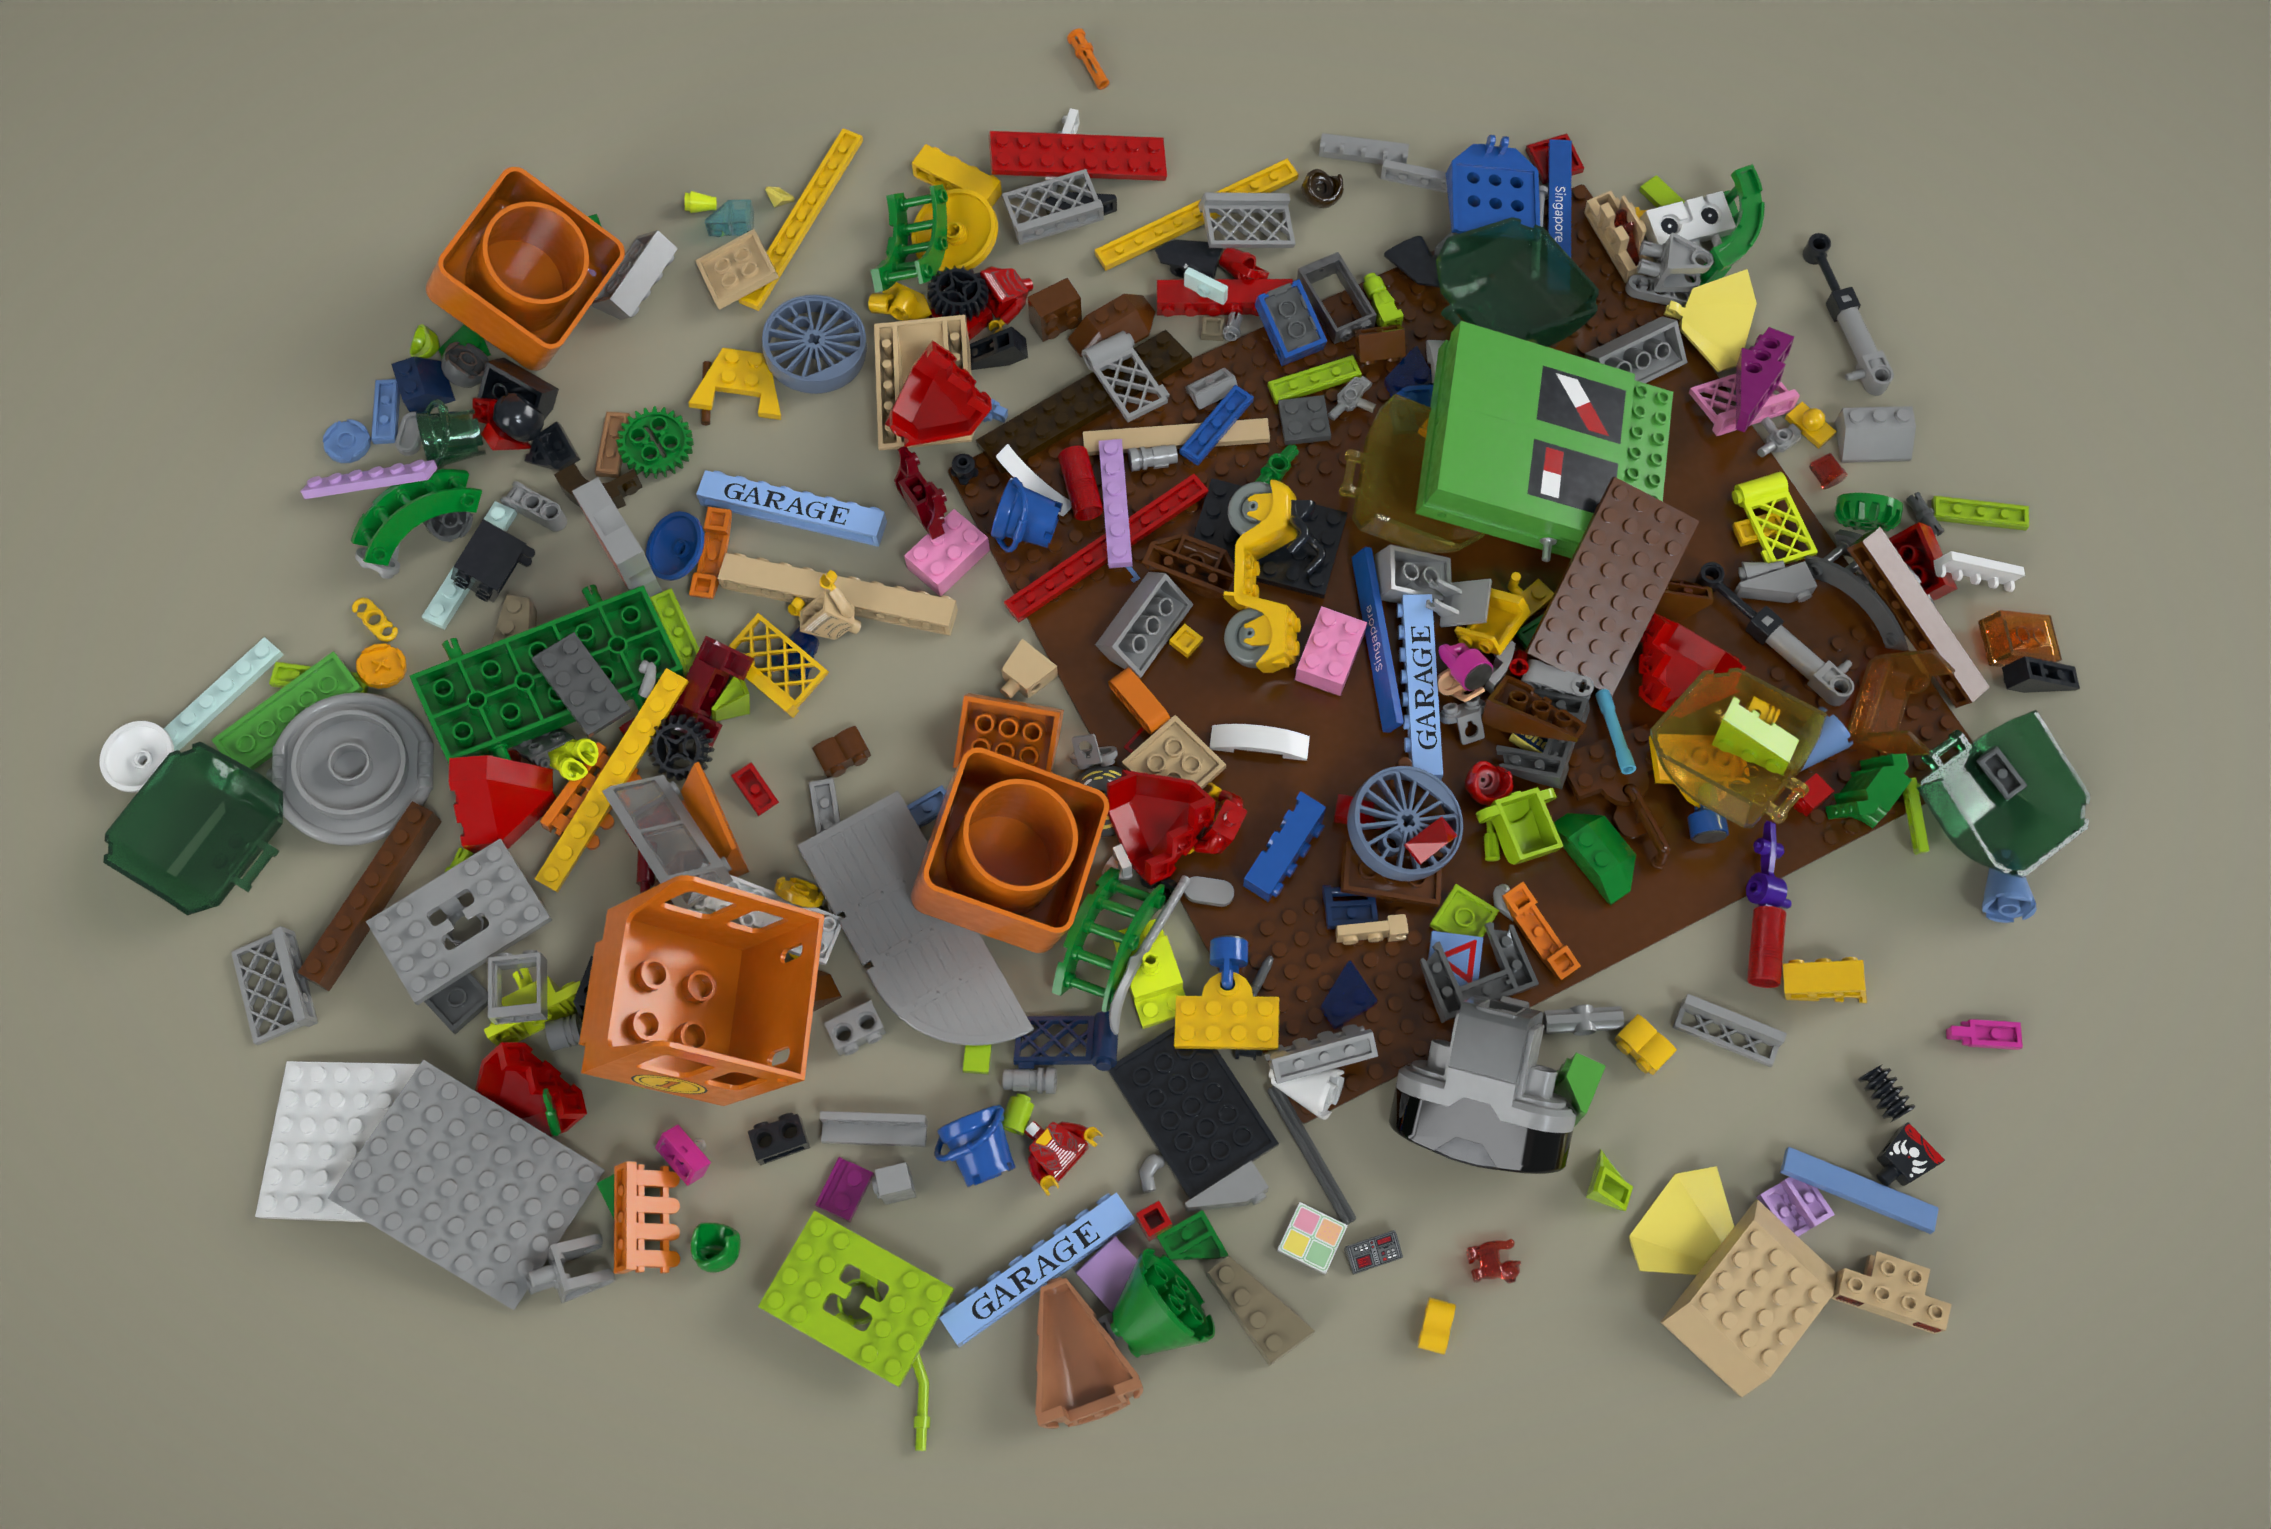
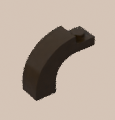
M574 463L555 473L554 476L569 500L579 506L572 491L590 481L582 476ZM634 469L610 482L602 483L617 509L626 506L624 497L635 494L643 487Z

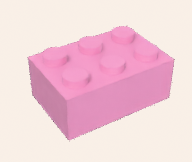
M955 509L944 518L945 523L942 526L945 534L933 540L927 534L904 555L907 569L939 596L947 592L990 551L988 537Z
M1321 606L1298 664L1295 680L1341 696L1364 637L1367 622Z

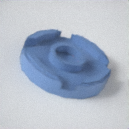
M347 419L344 422L338 421L331 425L323 436L324 450L333 461L339 463L358 461L366 455L371 446L369 431L361 422L353 419Z

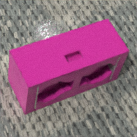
M679 1125L662 1133L655 1146V1149L687 1186L702 1178L711 1164L710 1160L703 1154L706 1149L705 1140L702 1138L691 1140Z

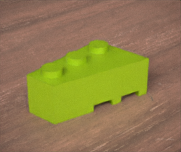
M1733 697L1712 745L1723 752H1729L1741 757L1746 762L1757 764L1772 773H1778L1783 776L1799 739L1775 723L1767 724L1758 718L1760 713L1754 709L1749 712L1739 705V699Z

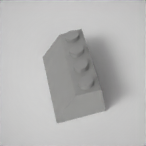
M658 230L637 236L625 253L623 261L591 306L620 320L634 317L640 309L638 306L641 301L647 299L651 294L650 288L662 278V271L665 266L667 267L673 262L675 258L674 253L678 248Z
M1663 316L1585 353V357L1588 360L1634 373L1635 380L1642 383H1647L1688 363L1677 320Z
M1148 572L1095 645L1110 661L1123 669L1129 667L1138 678H1141L1189 612L1193 603L1166 573Z

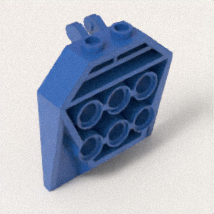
M1489 135L1486 145L1472 144L1452 160L1446 172L1452 233L1540 241L1538 169L1516 148H1508L1509 137L1502 136L1498 147L1494 146L1496 143L1495 135Z

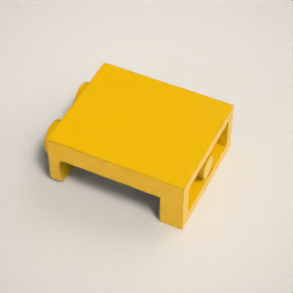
M1491 588L1487 623L1470 624L1466 628L1457 626L1454 631L1459 638V643H1464L1468 648H1476L1487 654L1501 655L1531 611L1523 596Z

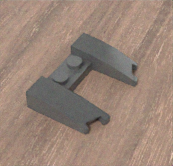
M1534 689V693L1541 698L1546 696L1551 699V705L1558 710L1564 709L1583 723H1586L1590 711L1588 698ZM1548 738L1543 753L1497 745V755H1503L1504 763L1499 764V766L1522 779L1562 789L1569 771L1568 762L1576 742Z
M1492 922L1484 925L1500 971L1459 987L1440 941L1432 946L1435 952L1427 961L1424 958L1419 961L1441 1023L1454 1019L1462 1003L1474 995L1499 1001L1502 996H1514L1539 984L1514 925H1509L1508 931L1494 930V923Z

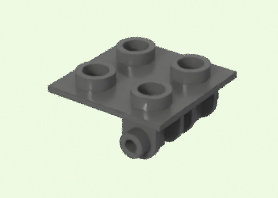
M559 728L512 748L533 765L548 768L550 766L548 752L575 739V737Z

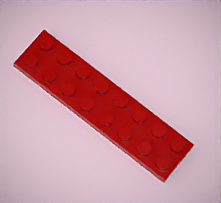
M1009 131L989 132L991 175L1060 177L1087 169L1090 178L1166 181L1167 178L1164 138Z

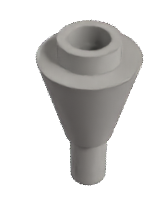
M1783 560L1772 563L1742 562V567L1738 568V573L1742 582L1783 569L1785 564Z

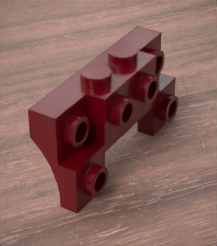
M903 446L898 449L900 465L894 482L902 498L933 540L945 534L942 524L945 523L944 513L947 512L944 502L947 501V498L942 488L937 489L932 481L927 482L919 472L918 465H920V461L916 453H911L907 447Z
M705 636L685 678L689 683L666 719L669 720L672 715L679 717V715L685 714L687 719L691 716L695 717V723L702 721L704 724L701 730H710L706 737L714 739L712 743H708L709 746L713 747L723 725L710 718L712 714L711 709L719 699L729 676L732 675L744 681L754 658L711 637ZM676 728V729H675V730L680 731V732H682V733H684V734H687V733H688L687 730L682 729V728Z

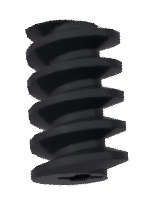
M1882 1065L1861 1076L1858 1080L1859 1082H1869L1864 1088L1865 1091H1875L1870 1097L1871 1100L1880 1099L1881 1101L1876 1106L1877 1109L1886 1108L1887 1110L1882 1117L1884 1119L1893 1118L1891 1121L1893 1122L1912 1111L1916 1106L1914 1104L1905 1105L1910 1097L1908 1095L1899 1096L1904 1088L1902 1086L1893 1087L1897 1078H1887L1891 1069H1882Z

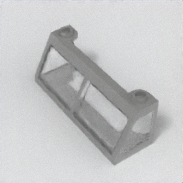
M664 775L613 785L602 791L660 884L680 875L695 876L723 885L733 881L728 871L732 870L731 866L724 856L719 859L677 796L681 792L674 781L669 783ZM686 892L671 900L675 906L689 909L708 896L697 892Z

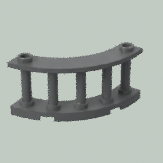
M1840 529L1834 534L1837 547L1824 558L1810 555L1805 557L1806 564L1813 578L1827 582L1853 598L1875 623L1885 648L1902 651L1908 650L1905 633L1891 610L1875 592L1870 582L1866 584L1862 579L1853 574L1860 569L1856 561L1854 560L1845 568L1833 563L1842 555L1852 557L1847 548L1863 536L1862 534ZM1908 566V568L1910 569V571L1912 572V574L1915 576L1916 580H1917V581L1919 582V584H1920V583H1921V580H1920L1919 577L1914 573V571ZM1928 594L1929 599L1934 604L1930 594Z

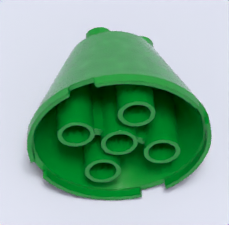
M1151 1248L1145 1249L1140 1253L1113 1310V1322L1110 1324L1114 1334L1118 1337L1122 1336L1128 1344L1130 1352L1136 1358H1139L1141 1355H1150L1205 1343L1215 1335L1213 1318L1210 1314L1206 1317L1201 1306L1205 1302L1198 1290L1175 1263L1164 1254L1161 1257L1154 1255L1155 1250Z

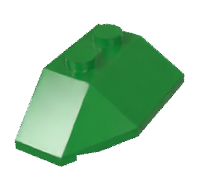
M1567 813L1554 822L1563 848L1610 906L1631 891L1636 853L1605 815Z

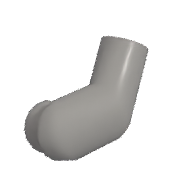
M644 660L639 666V672L644 673L645 676L638 694L648 698L656 682V665L653 662L649 663Z
M1500 884L1495 887L1493 892L1494 907L1511 921H1514L1502 895L1510 890V887L1506 884Z
M1151 1154L1141 1166L1139 1173L1143 1193L1156 1190L1153 1175L1157 1169L1164 1167L1165 1160L1163 1156Z

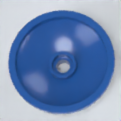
M678 511L668 514L656 524L649 536L646 547V558L656 577L666 581L678 580L686 576L696 566L704 547V532L699 520L687 512Z

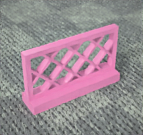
M1736 373L1692 387L1689 390V394L1713 422L1712 431L1716 436L1737 430L1736 406L1730 405L1731 401L1736 402V395L1733 394L1734 390H1736ZM1780 382L1775 389L1780 394H1772L1750 425L1759 423L1766 417L1771 419L1789 413L1794 409L1800 395L1795 389L1789 391ZM1723 386L1730 388L1731 392L1729 393L1719 390L1718 387ZM1700 393L1711 394L1712 399L1702 397ZM1715 396L1728 399V403L1714 400ZM1712 407L1725 410V412L1717 415Z

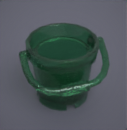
M435 399L431 401L425 411L416 412L417 425L426 460H434L437 470L444 469L446 465L486 455L485 450L479 451L478 446L484 444L478 419H471L470 414L476 413L475 408L449 412L448 407L443 401ZM438 405L439 413L431 414L433 408Z

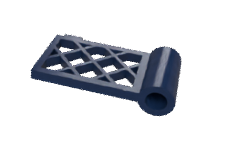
M1101 1011L1094 1016H1027L1031 1025H1035L1038 1029L1029 1037L1025 1034L1015 1039L1014 1065H1018L1019 1069H1034L1035 1065H1093L1101 1071L1110 1070L1117 1064L1118 1035H1115L1110 1028V1011L1106 1013ZM1053 1024H1059L1064 1029L1055 1036L1047 1031ZM1078 1024H1088V1030L1080 1036L1072 1030ZM1044 1033L1050 1040L1040 1048L1033 1041ZM1069 1033L1076 1040L1065 1048L1059 1040ZM1029 1044L1036 1050L1030 1057H1020L1021 1050ZM1054 1044L1062 1050L1056 1056H1048L1045 1053ZM1081 1044L1086 1049V1056H1074L1071 1051Z

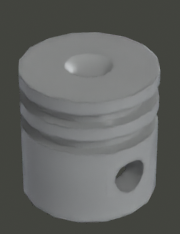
M573 1014V1017L569 1015L566 1018L561 1017L545 1022L546 1036L552 1051L571 1047L572 1044L573 1046L578 1045L582 1028L578 1014Z

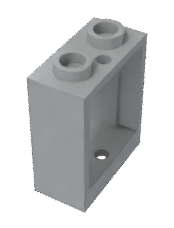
M526 950L523 951V954L518 955L499 953L497 957H488V1019L495 1025L548 1020L547 959L541 952ZM536 967L537 1003L502 1007V970Z

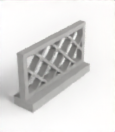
M1087 169L1002 193V199L1016 232L1019 245L1104 220L1103 205L1097 197ZM1084 178L1086 183L1081 188L1073 185V182ZM1057 185L1065 187L1062 194L1051 190ZM1069 189L1079 193L1076 200L1066 197ZM1036 191L1044 193L1040 201L1030 197L1031 194ZM1048 195L1058 199L1055 206L1044 203ZM1085 195L1092 198L1093 202L1084 204L1080 200ZM1017 197L1023 201L1018 207L1010 204L1009 199ZM1062 201L1072 205L1070 209H1059ZM1027 202L1037 205L1033 213L1023 209ZM1041 207L1051 211L1049 215L1043 217L1037 215ZM1020 214L1030 217L1026 222L1019 224L1017 222Z
M1205 192L1198 205L1200 213H1203L1209 248H1294L1295 239L1288 208L1290 203L1289 193ZM1210 213H1217L1222 219L1217 223L1210 217ZM1238 213L1243 219L1238 223L1230 214ZM1259 213L1264 219L1259 223L1251 214ZM1273 213H1283L1284 220L1280 223L1271 215ZM1225 220L1235 227L1231 233L1221 226ZM1246 220L1256 227L1252 233L1242 226ZM1267 220L1277 227L1273 233L1263 226ZM1218 230L1226 238L1224 240H1215L1213 233ZM1239 230L1247 239L1239 240L1233 234ZM1260 230L1268 239L1260 240L1254 234ZM1280 230L1287 235L1288 240H1281L1275 234Z
M282 926L273 929V934L231 952L253 1042L256 1045L265 1043L302 1026L310 1027L318 1023L307 979L297 973L303 962L295 932ZM274 942L276 949L270 958L263 953L267 945ZM252 952L255 955L249 967L243 966L241 956ZM261 957L269 960L263 974L254 971ZM275 963L280 965L282 970L277 981L269 977ZM252 974L261 977L254 990L249 989L248 981ZM267 980L275 983L268 997L260 994ZM281 986L287 990V996L283 1004L274 1000ZM258 996L266 999L260 1014L255 1012L253 1006ZM272 1003L281 1006L274 1020L266 1017ZM288 1009L292 1011L294 1022L283 1025L280 1022ZM265 1019L271 1022L272 1025L268 1033L261 1036L259 1028Z

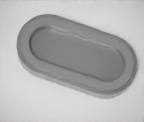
M410 412L402 418L395 440V446L402 455H414L421 447L427 427V422L421 413Z
M1199 876L1191 877V881L1184 891L1186 898L1191 902L1219 907L1229 905L1234 898V888L1229 882Z

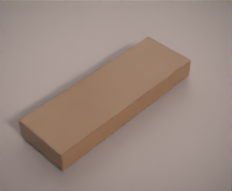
M606 412L595 468L596 476L620 477L622 455L618 453L619 447L616 440L620 438L617 432L623 431L622 423L629 424L627 419L630 416L629 413Z

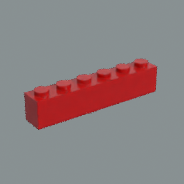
M1214 279L1228 286V298L1224 305L1208 297H1202L1197 292L1185 287L1184 280H1157V316L1186 315L1193 317L1196 315H1209L1215 317L1218 315H1229L1231 312H1236L1235 316L1238 313L1241 315L1259 316L1254 305L1257 296L1263 293L1267 294L1268 291L1288 283L1292 284L1293 279Z

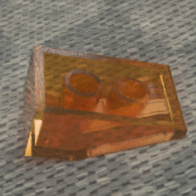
M1999 610L1978 621L1989 666L2003 667L2024 656L2051 662L2062 660L2051 615Z

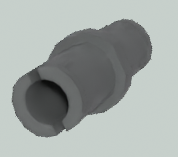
M1920 492L1914 493L1915 497L1913 494L1910 495L1906 502L1914 511L1917 522L1930 526L1934 535H1941L1945 530L1934 516L1935 511L1933 508L1928 507Z

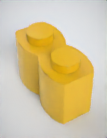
M1639 1014L1614 1039L1617 1042V1048L1623 1054H1630L1634 1057L1637 1067L1646 1074L1649 1072L1654 1075L1677 1051L1668 1039L1657 1032Z

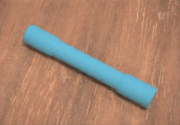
M1607 689L1599 690L1595 696L1600 711L1605 718L1621 772L1623 774H1631L1636 770L1631 751L1627 747L1611 694Z

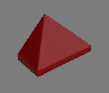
M1441 816L1404 846L1417 863L1421 865L1458 835Z

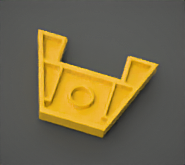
M722 348L688 402L690 408L712 410L716 391L761 397L758 416L781 420L773 375L766 365L763 353Z

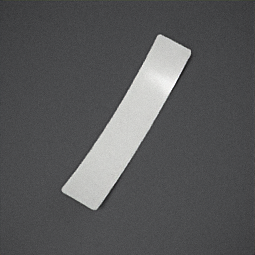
M1008 444L996 455V458L1013 477H1017L1024 487L1054 501L1063 503L1062 510L1058 513L1059 515L1064 516L1072 508L1070 500L1039 478Z

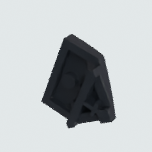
M556 421L541 431L533 440L530 453L526 454L524 461L561 471L581 459L562 425Z

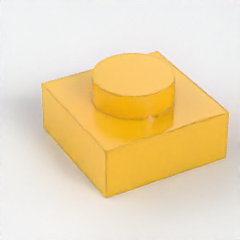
M1184 624L1169 640V645L1188 658L1203 642V637Z

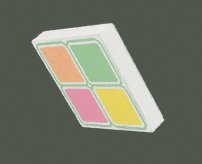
M1299 1202L1277 1252L1325 1275L1348 1225Z

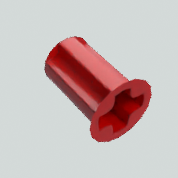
M1517 650L1514 652L1509 665L1511 673L1520 676L1528 671L1527 654L1524 651Z

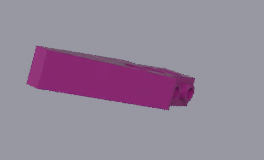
M1768 327L1763 335L1759 334L1755 346H1750L1749 350L1741 349L1736 367L1737 430L1742 432L1747 430L1781 382L1786 365L1784 361L1790 354L1795 336Z

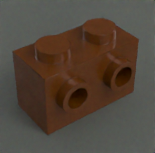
M1400 324L1355 330L1356 357L1363 364H1375L1377 360L1383 359L1393 362L1398 361L1399 357H1406L1405 330Z

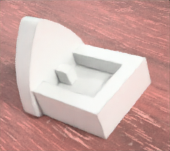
M1122 844L1113 847V856L1107 861L1102 871L1103 875L1111 867L1119 869L1120 881L1133 878L1132 865Z

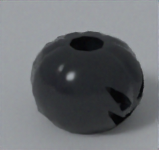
M517 393L501 396L494 405L492 418L495 425L516 441L528 442L534 440L540 434L544 426L543 413Z

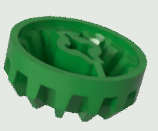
M1846 493L1837 497L1834 514L1838 523L1843 524L1844 527H1853V530L1861 529L1865 530V532L1881 527L1883 531L1888 532L1900 524L1903 503L1895 498L1879 494Z

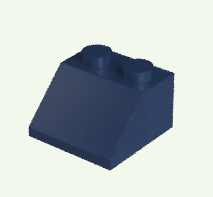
M411 357L391 364L402 400L409 412L420 413L456 401L450 381L442 372L441 361Z

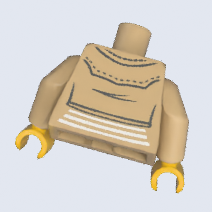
M829 570L819 580L820 586L829 589L830 592L824 591L806 607L805 602L800 597H795L788 606V612L791 615L799 616L800 632L832 640L838 639L847 631L854 634L859 632L861 621L854 619L855 607L849 603L839 587L836 588L834 583L837 580V574L834 571Z

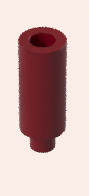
M648 843L656 856V845ZM638 849L636 884L640 886V893H643L655 885V874Z

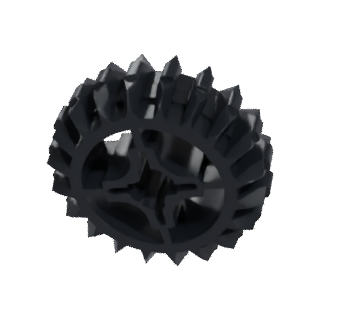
M954 265L952 269L945 267L944 272L937 271L936 276H932L931 283L928 285L927 299L930 302L931 309L935 310L936 315L942 314V317L965 315L966 319L971 322L973 316L979 317L980 312H984L989 299V289L986 286L985 279L981 278L980 273L974 274L973 268L966 270L963 265L961 269H957Z
M685 714L679 715V717L672 715L669 720H661L662 726L654 727L657 734L650 736L654 743L648 745L649 748H653V752L649 753L648 756L656 758L652 765H660L658 773L663 774L667 772V778L671 779L675 776L677 781H681L683 778L687 779L696 762L700 763L703 770H707L708 766L705 762L713 760L708 753L715 750L709 747L708 743H712L714 739L706 737L710 732L709 729L701 730L704 724L702 721L695 723V717L691 716L687 719ZM676 728L688 731L686 735L681 737L673 735L671 732ZM694 742H696L697 752L694 749ZM679 743H682L683 745V752H680L679 750ZM682 758L689 760L691 764L687 767H680L674 764V762Z

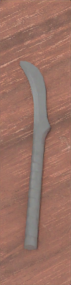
M1183 875L1140 948L1133 956L1129 957L1128 966L1110 1005L1109 1022L1110 1028L1115 1035H1118L1124 999L1134 976L1143 962V955L1151 949L1191 880L1187 876Z

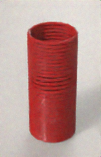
M1078 445L1067 447L1059 453L1058 460L1074 517L1080 521L1094 519L1103 513L1104 508L1087 449Z
M1759 906L1753 910L1747 982L1753 986L1775 988L1781 984L1787 916L1786 911L1781 908Z

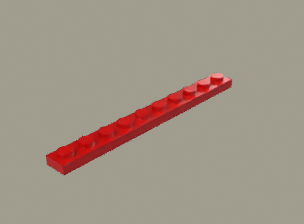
M1195 473L1129 517L1131 546L1207 495L1209 490ZM1106 533L1004 601V606L1018 623L1108 563Z

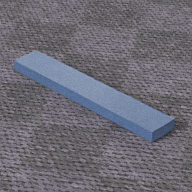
M1791 1147L1785 1150L1780 1173L1926 1233L1932 1234L1935 1231L1938 1207Z

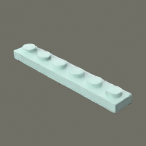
M495 501L484 520L507 532L516 518L517 512L515 509ZM453 568L422 615L424 621L444 630L470 591L468 588L466 590L461 589L453 583L454 580L451 579Z
M264 637L172 720L164 730L172 739L174 755L284 654Z

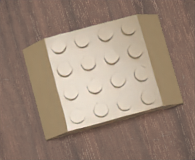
M965 315L874 324L879 451L899 449L904 446V437L894 434L890 427L885 425V422L913 365L932 340L950 351L957 358L955 364L961 369H966L971 374L970 344ZM974 432L969 436L913 445L907 448L972 442Z
M1755 1200L1660 1323L1736 1394L1743 1397L1771 1378L1833 1296L1837 1273L1759 1200Z

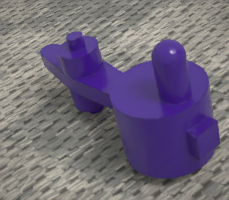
M1766 821L1762 838H1758L1753 844L1754 851L1761 854V873H1756L1749 879L1746 887V896L1751 903L1759 906H1774L1788 909L1792 906V902L1786 899L1787 884L1783 879L1774 875L1775 860L1784 854V847L1782 844L1777 843L1776 824Z

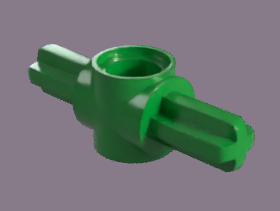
M1289 444L1281 453L1272 454L1268 462L1261 469V475L1255 482L1270 484L1271 479L1281 482L1284 475L1291 468V462L1299 454L1297 446Z

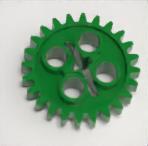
M656 406L653 407L652 412H648L645 407L644 414L641 415L635 411V419L628 416L629 424H621L623 431L617 432L620 439L616 440L619 447L618 453L622 455V462L627 463L629 470L635 467L637 475L644 471L645 478L650 473H653L655 479H657L659 473H662L666 478L667 471L670 470L673 474H676V466L683 469L682 461L689 462L687 454L693 453L691 446L694 445L693 438H691L693 437L692 431L689 430L688 422H683L681 415L675 418L674 410L667 414L665 407L662 408L661 412H657ZM659 426H663V427H664V428L661 429V430H656V429H655L656 427H659ZM645 427L650 430L655 442L660 444V449L666 458L662 457L655 442L651 441L649 433L644 429ZM638 437L644 438L640 441H635V439ZM670 444H675V445H676V446L673 447V448H668V447H667V446L670 445ZM649 455H655L652 459L646 458Z

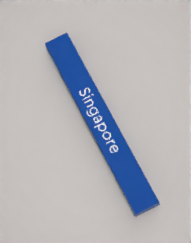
M1550 139L1548 143L1547 294L1570 296L1571 140Z
M1364 547L1351 558L1362 619L1367 622L1365 636L1383 732L1390 733L1404 724L1373 552L1372 548Z

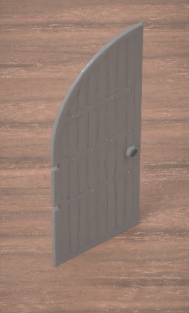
M898 791L797 845L834 915L844 911L846 917L839 920V924L862 965H865L871 961L874 967L866 972L878 994L886 1005L905 1023L932 1038L953 1044L973 1046L1006 1042L1034 1030L981 935L923 914L913 906L911 892L928 842Z

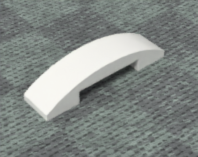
M1212 725L1211 750L1234 753V749L1282 754L1283 758L1307 761L1309 736L1262 725Z

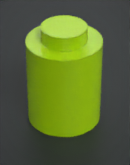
M1019 1093L1016 1094V1097L1010 1096L1004 1112V1121L1002 1122L1004 1130L1017 1135H1024L1034 1108V1104L1030 1102V1097Z

